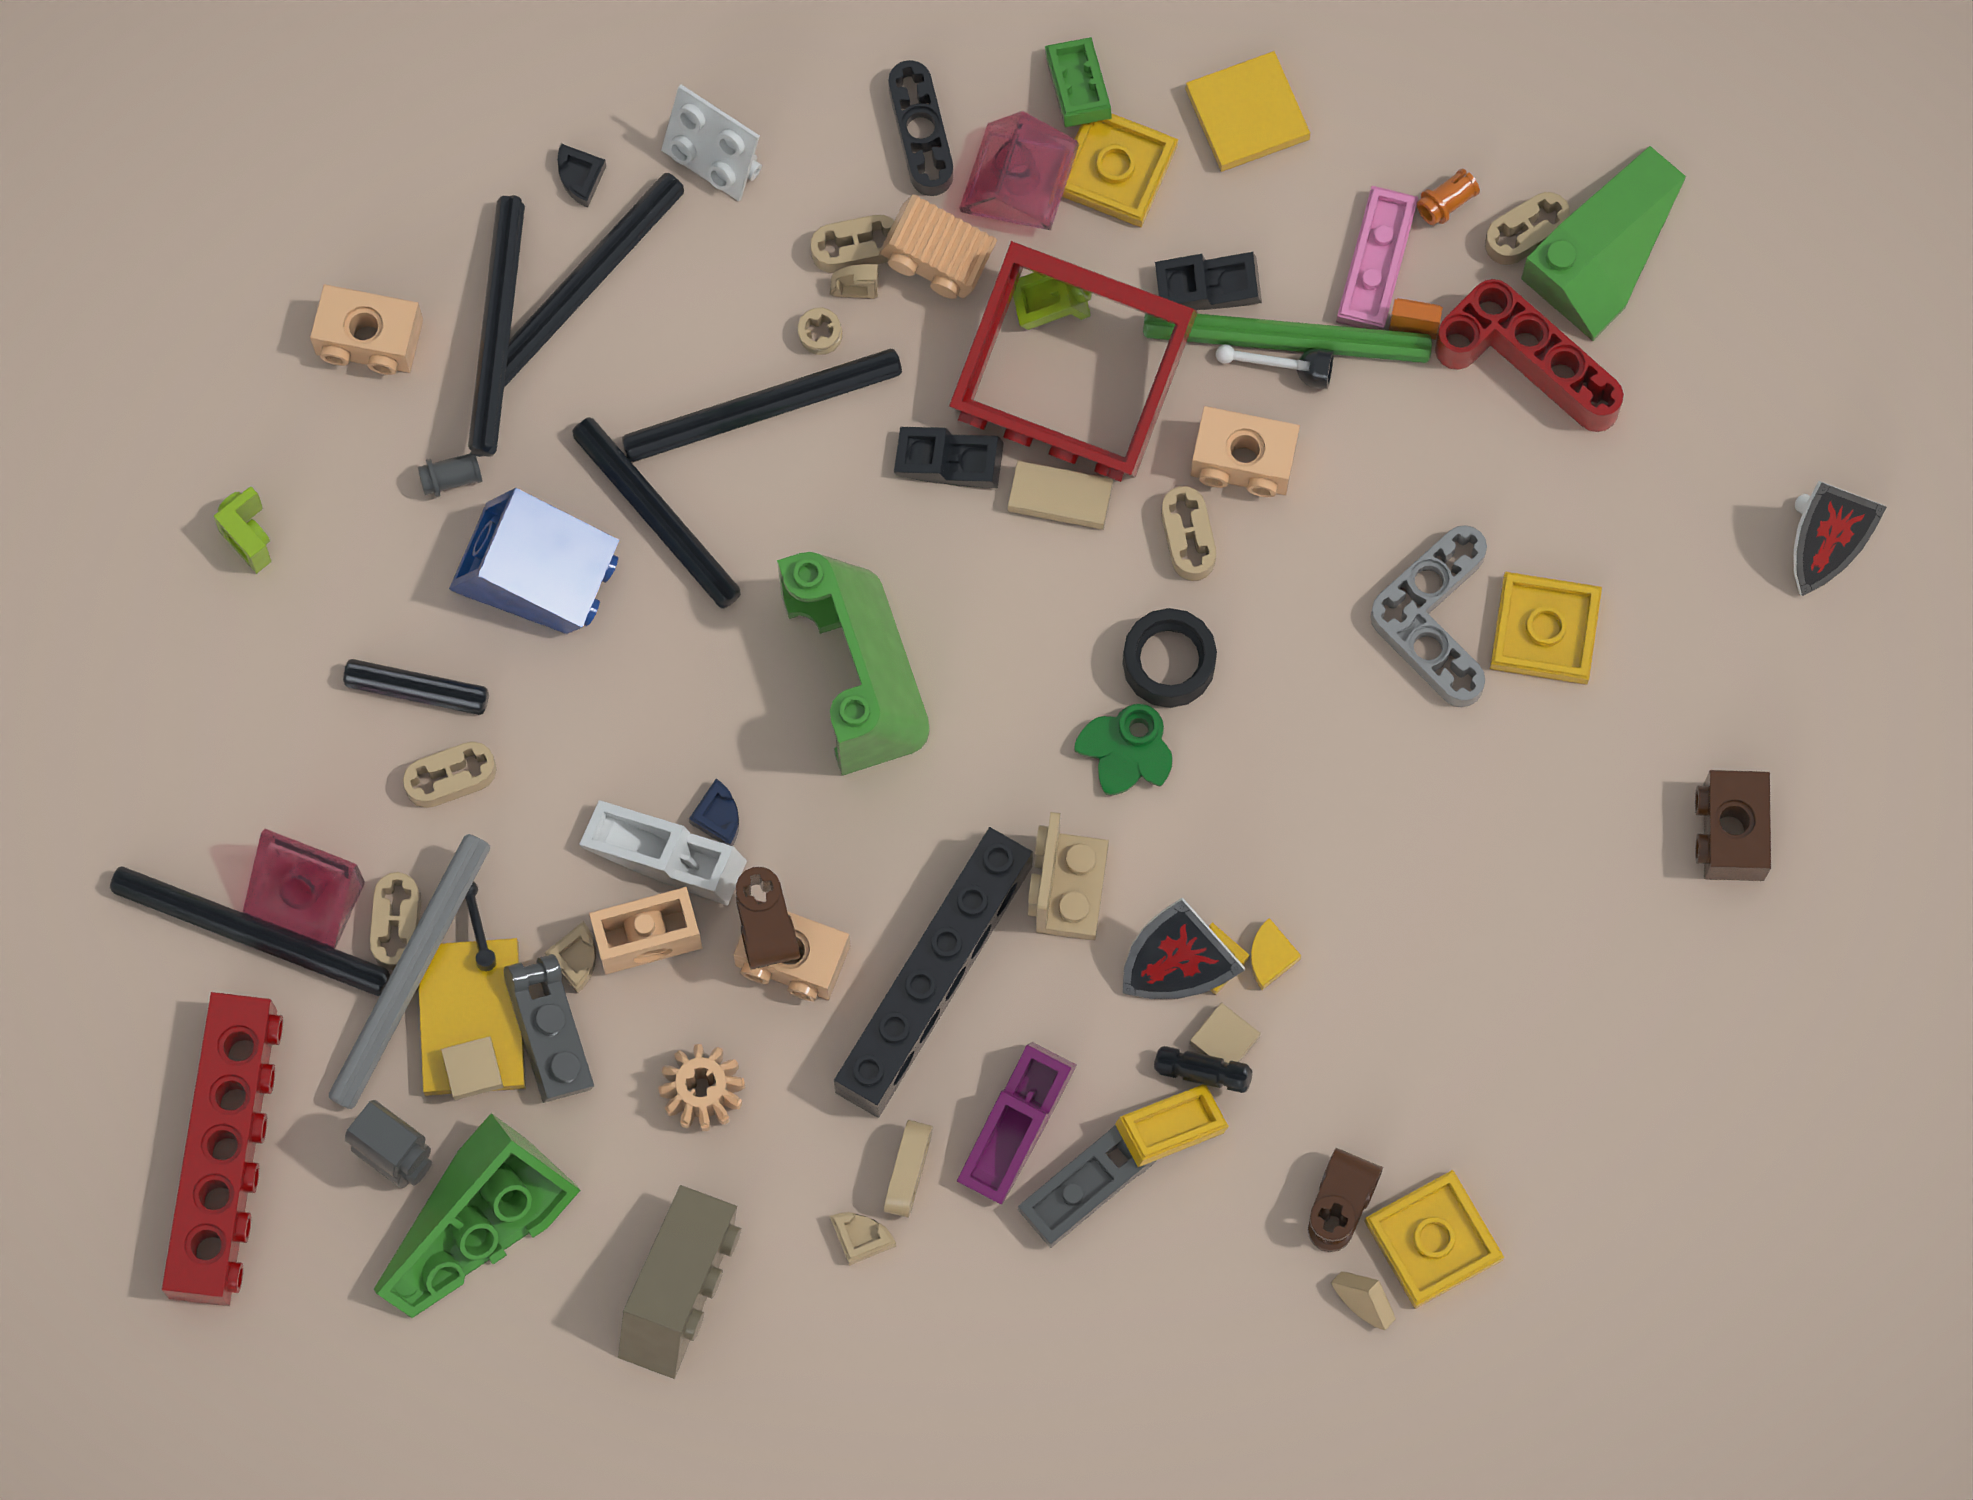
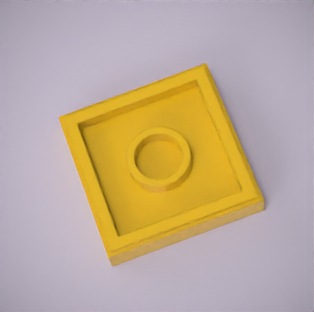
M1275 51L1186 83L1185 90L1221 172L1310 140L1311 133Z
M1112 114V119L1081 124L1053 186V194L1142 228L1177 149L1178 139L1115 114Z
M1504 572L1490 669L1587 685L1590 677L1602 587Z
M1454 1170L1378 1210L1364 1220L1415 1309L1504 1259L1501 1250Z

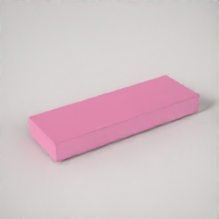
M1371 186L1336 322L1358 328L1384 330L1418 202L1417 196Z

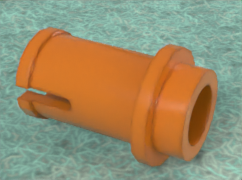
M1460 169L1454 176L1433 191L1430 189L1423 191L1421 199L1416 204L1417 209L1428 224H1444L1449 220V214L1472 197L1477 196L1480 193V188L1471 173L1467 174L1465 169Z

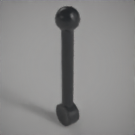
M473 881L465 899L479 951L476 954V964L480 970L490 971L496 966V956L487 946L475 897L478 893V886Z

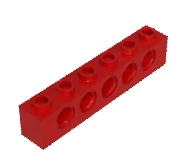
M211 992L162 1284V1291L169 1299L230 1306L232 1293L240 1292L243 1279V1263L237 1262L240 1242H248L251 1230V1213L245 1212L248 1193L256 1192L259 1180V1163L253 1162L256 1143H264L267 1131V1114L261 1113L264 1094L272 1093L275 1081V1064H269L272 1045L280 1044L283 1032V1016L277 1015V1009L271 999ZM244 1040L254 1043L253 1052L247 1059L234 1061L229 1058L230 1049L235 1043ZM234 1089L246 1092L245 1101L239 1108L235 1110L221 1108L222 1098L227 1092ZM231 1138L238 1142L237 1150L232 1157L226 1160H218L213 1157L214 1147L219 1141ZM216 1188L229 1190V1200L225 1206L217 1210H210L205 1207V1199L210 1191ZM211 1237L221 1240V1249L217 1256L209 1260L197 1258V1248L203 1240Z

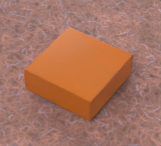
M1401 298L1394 299L1389 331L1429 334L1431 339L1436 340L1443 307Z

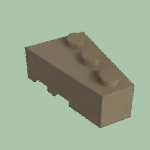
M679 1186L623 1310L618 1358L675 1379L690 1340L694 1341L699 1332L704 1317L702 1309L707 1297L711 1299L714 1297L723 1273V1270L719 1269L724 1255L731 1257L738 1243L741 1228L734 1225L737 1211L736 1205L691 1188Z

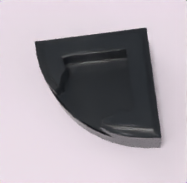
M561 143L557 159L561 182L567 193L575 201L588 207L606 169V160Z

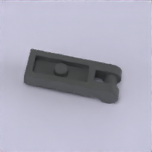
M551 954L539 957L536 964L523 966L521 962L505 966L504 979L542 1102L545 1103L590 1091L594 1087V1082L561 981V968L556 956ZM541 983L545 996L532 999L529 986Z
M1115 1125L1018 1206V1211L1046 1244L1052 1248L1133 1179L1149 1169L1156 1161L1137 1167ZM1117 1148L1128 1159L1120 1168L1107 1156Z

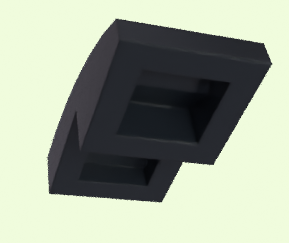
M1254 252L1208 260L1204 258L1203 254H1196L1155 262L1158 294L1160 297L1194 310L1230 308L1262 303L1257 258Z
M900 427L894 473L896 476L932 483L998 488L1004 442L999 436L952 435L947 428Z

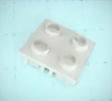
M681 84L676 93L661 151L737 201L742 199L747 178L753 181L762 169V164L756 161L757 155H755L760 135Z

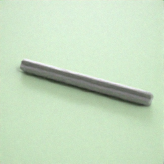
M470 834L463 837L329 1092V1098L333 1102L347 1109H352L356 1106L490 851V845L486 841Z

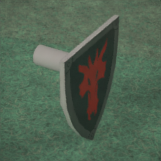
M1818 481L1811 496L1802 494L1797 498L1795 509L1803 515L1798 524L1793 549L1794 575L1801 596L1828 583L1854 560L1875 531L1887 508L1885 505Z
M1182 897L1150 920L1132 943L1124 966L1123 994L1149 999H1179L1198 995L1226 983L1245 971V967Z

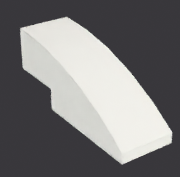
M601 800L598 801L579 844L582 848L637 873L678 889L687 887L689 893L727 906L736 888L738 878L747 863V860L734 846L691 834L682 825Z

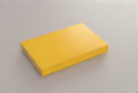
M517 938L486 940L488 949L493 951L496 956V966L490 971H482L477 967L476 954L479 951L476 941L440 944L419 984L423 1093L425 1096L452 1094L441 1049L489 1036L492 1039L504 1087L493 1091L526 1089L523 1038L504 979V967L520 963L519 942Z

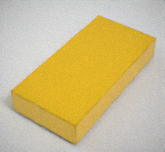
M1203 1084L1120 1116L1115 1123L1137 1167L1224 1134L1229 1127L1207 1085Z

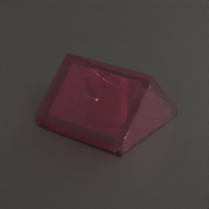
M1024 111L988 123L959 207L960 211L966 214L1051 230L1079 147L1078 141Z
M264 829L260 835L242 913L329 947L336 948L365 881L357 864L271 830Z

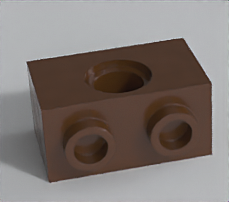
M1710 770L1703 786H1697L1695 792V813L1697 816H1704V834H1697L1696 863L1704 864V879L1764 881L1771 869L1770 772ZM1727 816L1738 819L1744 827V832L1738 835L1727 833L1721 827L1720 819Z

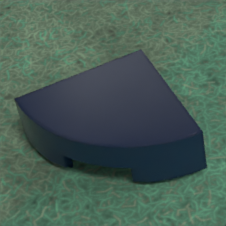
M715 779L690 816L689 823L717 841L733 846L739 831L738 809L728 788L718 779Z

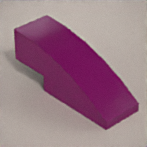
M1034 1042L1027 1044L1005 1089L1001 1091L957 1182L1002 1205L1048 1123L1077 1064Z

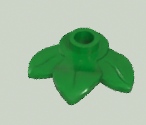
M1145 704L1127 706L1117 717L1101 716L1095 718L1080 732L1075 742L1074 750L1076 753L1100 759L1098 764L1099 782L1104 793L1109 796L1128 791L1141 777L1147 782L1160 787L1165 783L1172 769V752L1162 740L1164 731L1163 720L1154 708ZM1135 723H1142L1148 728V732L1142 737H1136L1131 734L1129 729Z

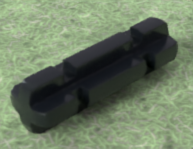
M1162 1046L1158 1049L1154 1061V1069L1160 1075L1177 1078L1179 1075L1183 1077L1182 1080L1221 1088L1224 1085L1227 1087V1090L1240 1093L1248 1091L1253 1075L1252 1069L1245 1063L1232 1060L1227 1063L1224 1062L1223 1058L1186 1051L1183 1054L1180 1052V1049Z

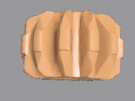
M695 1044L693 1048L695 1058L688 1060L685 1053L681 1050L674 1054L680 1069L672 1066L663 1067L662 1075L670 1083H665L659 1086L658 1089L660 1097L671 1099L665 1106L668 1116H673L683 1111L680 1120L682 1127L689 1128L695 1117H699L702 1131H709L711 1126L710 1116L715 1115L718 1121L725 1125L729 1122V1116L724 1106L731 1109L741 1108L742 1100L733 1093L745 1089L744 1078L733 1076L739 1069L738 1062L735 1059L721 1064L723 1060L722 1048L715 1047L709 1058H704L702 1044ZM701 1078L707 1079L710 1086L707 1088V1096L697 1097L694 1089L697 1087V1080Z

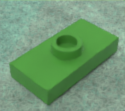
M1092 37L1045 46L1046 60L1064 126L1070 127L1112 119L1111 105Z

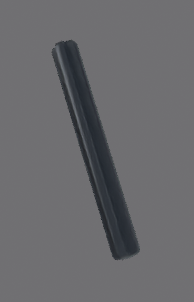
M591 417L585 418L578 423L572 430L573 437L708 595L723 609L734 603L741 595L739 586L600 425Z

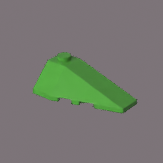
M1649 146L1565 219L1526 258L1521 279L1588 338L1594 341L1626 308L1686 176Z
M491 1113L457 1151L374 1287V1291L377 1295L413 1318L462 1286L465 1276L490 1260L492 1264H495L507 1256L504 1250L526 1235L530 1234L534 1238L546 1230L581 1190L524 1136Z

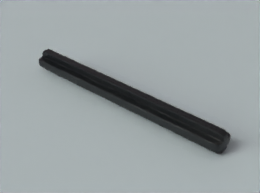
M664 173L509 340L504 387L684 194V186L675 176L670 173Z
M516 195L501 196L496 204L468 447L472 455L477 457H491L497 451L525 210L524 203Z
M890 348L625 434L622 437L623 447L627 458L631 462L639 461L897 377L902 373L901 362L895 349Z
M118 867L111 879L110 889L116 895L370 994L380 996L390 978V973L386 968L129 868Z

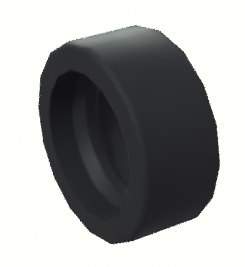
M1173 608L1151 611L1136 621L1126 636L1122 661L1126 681L1137 696L1152 705L1172 708L1191 703L1203 695L1213 680L1217 658L1214 636L1201 619L1188 611ZM1172 631L1182 633L1191 639L1197 647L1199 655L1198 667L1192 677L1183 683L1175 685L1157 683L1148 677L1142 668L1140 656L1146 641L1156 633Z

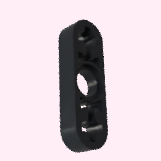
M913 60L903 61L893 67L889 74L888 82L889 95L910 179L914 188L921 194L937 196L947 191L953 182V161L929 70L920 62ZM912 77L914 83H919L917 84L919 104L910 106L908 90L906 87H902L903 78ZM916 118H926L934 124L935 129L929 137L919 139L909 134L907 130L908 124ZM932 150L934 166L940 170L939 178L936 180H930L928 174L924 173V152Z

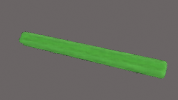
M1198 313L1187 342L1227 344L1300 352L1320 348L1333 350L1334 355L1423 363L1429 361L1432 349L1431 336L1423 333ZM1145 314L1143 333L1147 338L1169 340L1175 325Z

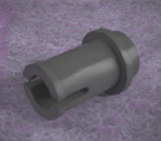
M472 452L432 463L431 459H427V465L418 467L425 495L434 493L435 497H440V491L482 482L477 457L472 455Z

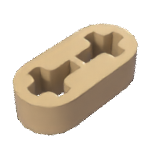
M1543 192L1497 218L1490 224L1486 234L1485 249L1488 256L1493 261L1502 265H1511L1529 256L1570 216V208L1567 201L1556 193ZM1541 208L1547 213L1557 212L1555 224L1552 225L1548 220H1543L1535 226L1532 225L1538 220ZM1522 230L1523 233L1517 237L1514 249L1508 244L1498 245L1501 232L1507 237H1511Z
M871 215L820 227L811 238V257L814 264L822 271L834 273L847 266L883 264L888 262L889 259L879 254L881 248H877L875 241L870 240L873 239V232L877 230H882L884 237H887L894 220L886 215ZM835 240L836 245L841 247L839 248V256L830 257L828 251L824 250L826 249V241Z
M1179 486L1170 490L1165 495L1162 502L1161 519L1175 572L1186 580L1199 581L1206 578L1213 571L1216 562V546L1206 503L1202 495L1191 487ZM1185 501L1187 508H1196L1191 511V527H1183L1180 514H1171V512L1176 510L1177 502ZM1194 539L1196 551L1200 554H1207L1202 557L1201 565L1193 566L1190 559L1182 560L1187 554V540Z
M474 741L463 743L421 758L410 764L405 770L403 777L404 789L410 801L415 805L424 808L436 807L489 786L496 775V762L492 752L484 744ZM469 756H475L478 762L487 761V763L480 766L481 774L476 777H472L469 771H462L452 775L453 772L464 769L467 766L465 759ZM423 773H428L431 779L445 775L448 776L433 783L434 791L432 793L425 794L422 788L413 789L414 786L420 783L419 775Z
M400 872L389 873L382 877L376 884L373 895L370 950L377 963L390 970H394L405 948H398L396 956L389 957L386 949L380 947L381 943L390 941L391 928L396 926L398 927L401 943L408 944L420 921L421 895L414 879ZM395 886H403L405 894L411 896L410 899L401 901L399 916H393L392 904L389 899L385 898V894L390 895L394 893Z
M912 1120L907 1121L887 1191L884 1212L909 1218L928 1153L933 1126Z

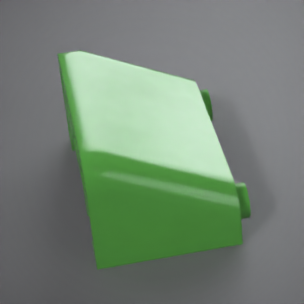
M814 552L799 553L777 560L781 596L788 618H795L798 615L807 617L816 624L820 634L842 627L861 685L838 694L832 701L830 708L831 724L837 742L834 754L842 776L913 754L920 750L927 742L929 736L928 716L883 585L878 576L868 569Z

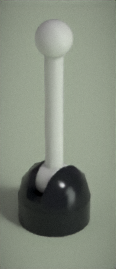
M1224 344L1217 348L1216 358L1223 364H1228L1235 360L1295 369L1300 379L1306 385L1328 389L1333 368L1334 351L1320 348L1310 349L1304 352L1299 360L1234 351L1230 345Z

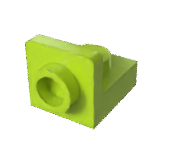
M1035 272L1019 278L1013 298L1021 327L1030 330L1070 314L1080 320L1091 316L1088 301L1092 297L1091 293Z
M249 487L242 493L234 492L225 498L219 505L214 519L220 534L257 574L272 562L266 547L270 539L260 525L251 519L263 509L259 494L253 487Z

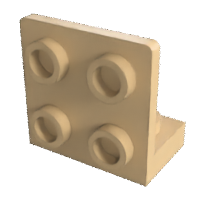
M1050 812L1049 826L1039 825L1034 868L1042 869V875L1032 873L1028 897V916L1037 917L1036 933L1096 940L1109 840L1060 833L1061 813Z

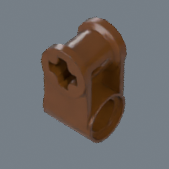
M752 867L745 870L739 876L736 883V905L742 925L740 926L750 970L800 958L791 916L788 915L781 883L777 875L764 867ZM760 885L762 891L767 892L766 902L757 903L755 897L750 896L751 886Z
M1335 1148L1320 1183V1191L1311 1209L1308 1234L1314 1246L1322 1251L1335 1252L1348 1245L1363 1210L1368 1207L1383 1170L1382 1166ZM1331 1215L1340 1219L1339 1226H1336L1333 1232L1324 1229V1222H1327Z

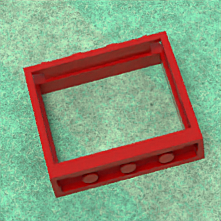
M1011 241L949 407L961 411L958 421L985 430L988 422L1006 428L1003 438L1027 447L1031 446L1033 439L1051 445L1048 455L1076 465L1079 456L1097 462L1094 472L1121 482L1124 473L1136 477L1198 312L1190 307ZM1023 268L1175 325L1125 457L974 401Z

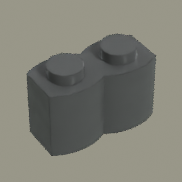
M377 1100L369 1101L346 1131L345 1141L351 1145V1151L399 1188H404L409 1183L413 1186L418 1184L432 1165V1161L429 1159L431 1148L425 1144V1136Z

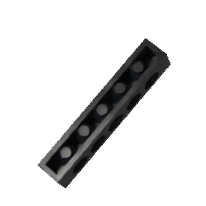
M988 828L835 1077L834 1086L836 1094L875 1117H880L1031 870L1033 851L995 829Z

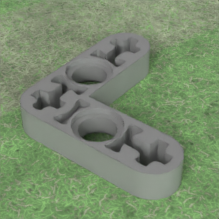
M1466 525L1457 526L1450 530L1384 589L1374 600L1370 616L1372 625L1377 633L1446 702L1456 707H1467L1478 701L1484 689V671L1429 613L1474 574L1484 561L1487 549L1486 539L1479 530ZM1457 541L1461 545H1466L1468 542L1474 545L1472 551L1473 558L1462 555L1453 563L1452 570L1450 571L1445 563L1454 555L1456 549L1455 542ZM1426 570L1436 572L1441 577L1443 586L1435 593L1422 592L1415 584V577L1418 573ZM1404 587L1412 601L1403 609L1401 616L1403 622L1400 623L1395 618L1389 622L1383 619L1386 610L1384 606L1387 605L1394 609L1400 605L1406 595V592L1400 590ZM1415 602L1421 605V607L1417 608ZM1425 636L1433 637L1441 645V654L1432 660L1422 659L1414 651L1416 640ZM1450 655L1455 658L1451 662L1450 669L1460 678L1469 674L1472 677L1470 684L1472 691L1469 692L1465 688H1461L1458 691L1452 689L1454 677L1446 668L1443 669L1441 675L1435 673V671L1443 667Z

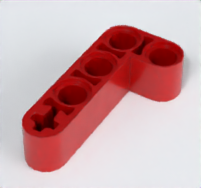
M1496 279L1481 282L1441 322L1435 345V353L1440 363L1447 368L1455 370L1467 368L1491 346L1585 429L1594 432L1606 431L1616 422L1624 397L1623 389L1619 382L1505 282ZM1495 302L1500 305L1503 312L1495 315L1487 314L1481 309L1480 304ZM1528 333L1535 336L1539 343L1535 346H1524L1517 341L1515 336ZM1454 334L1463 335L1469 340L1470 344L1462 348L1455 347L1448 342L1447 337ZM1556 365H1566L1573 370L1575 375L1571 378H1560L1554 374L1551 368ZM1583 382L1587 383V388L1582 385ZM1603 399L1608 403L1607 405L1602 403L1595 407L1591 404V401L1598 403Z

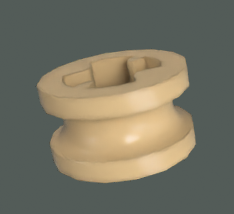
M823 307L813 308L805 312L799 320L798 335L803 347L810 353L826 355L835 351L840 345L843 338L841 323L837 315L831 310ZM823 322L829 323L827 325L830 334L832 333L829 338L820 336L817 341L811 340L813 338L812 332L808 329L811 325L820 327Z

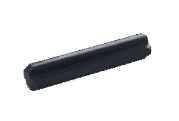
M356 659L348 660L343 674V682L348 688L477 715L485 712L489 699L488 689L484 686Z

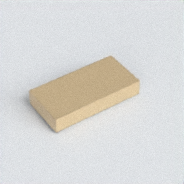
M1017 460L1008 502V512L1104 530L1113 479Z

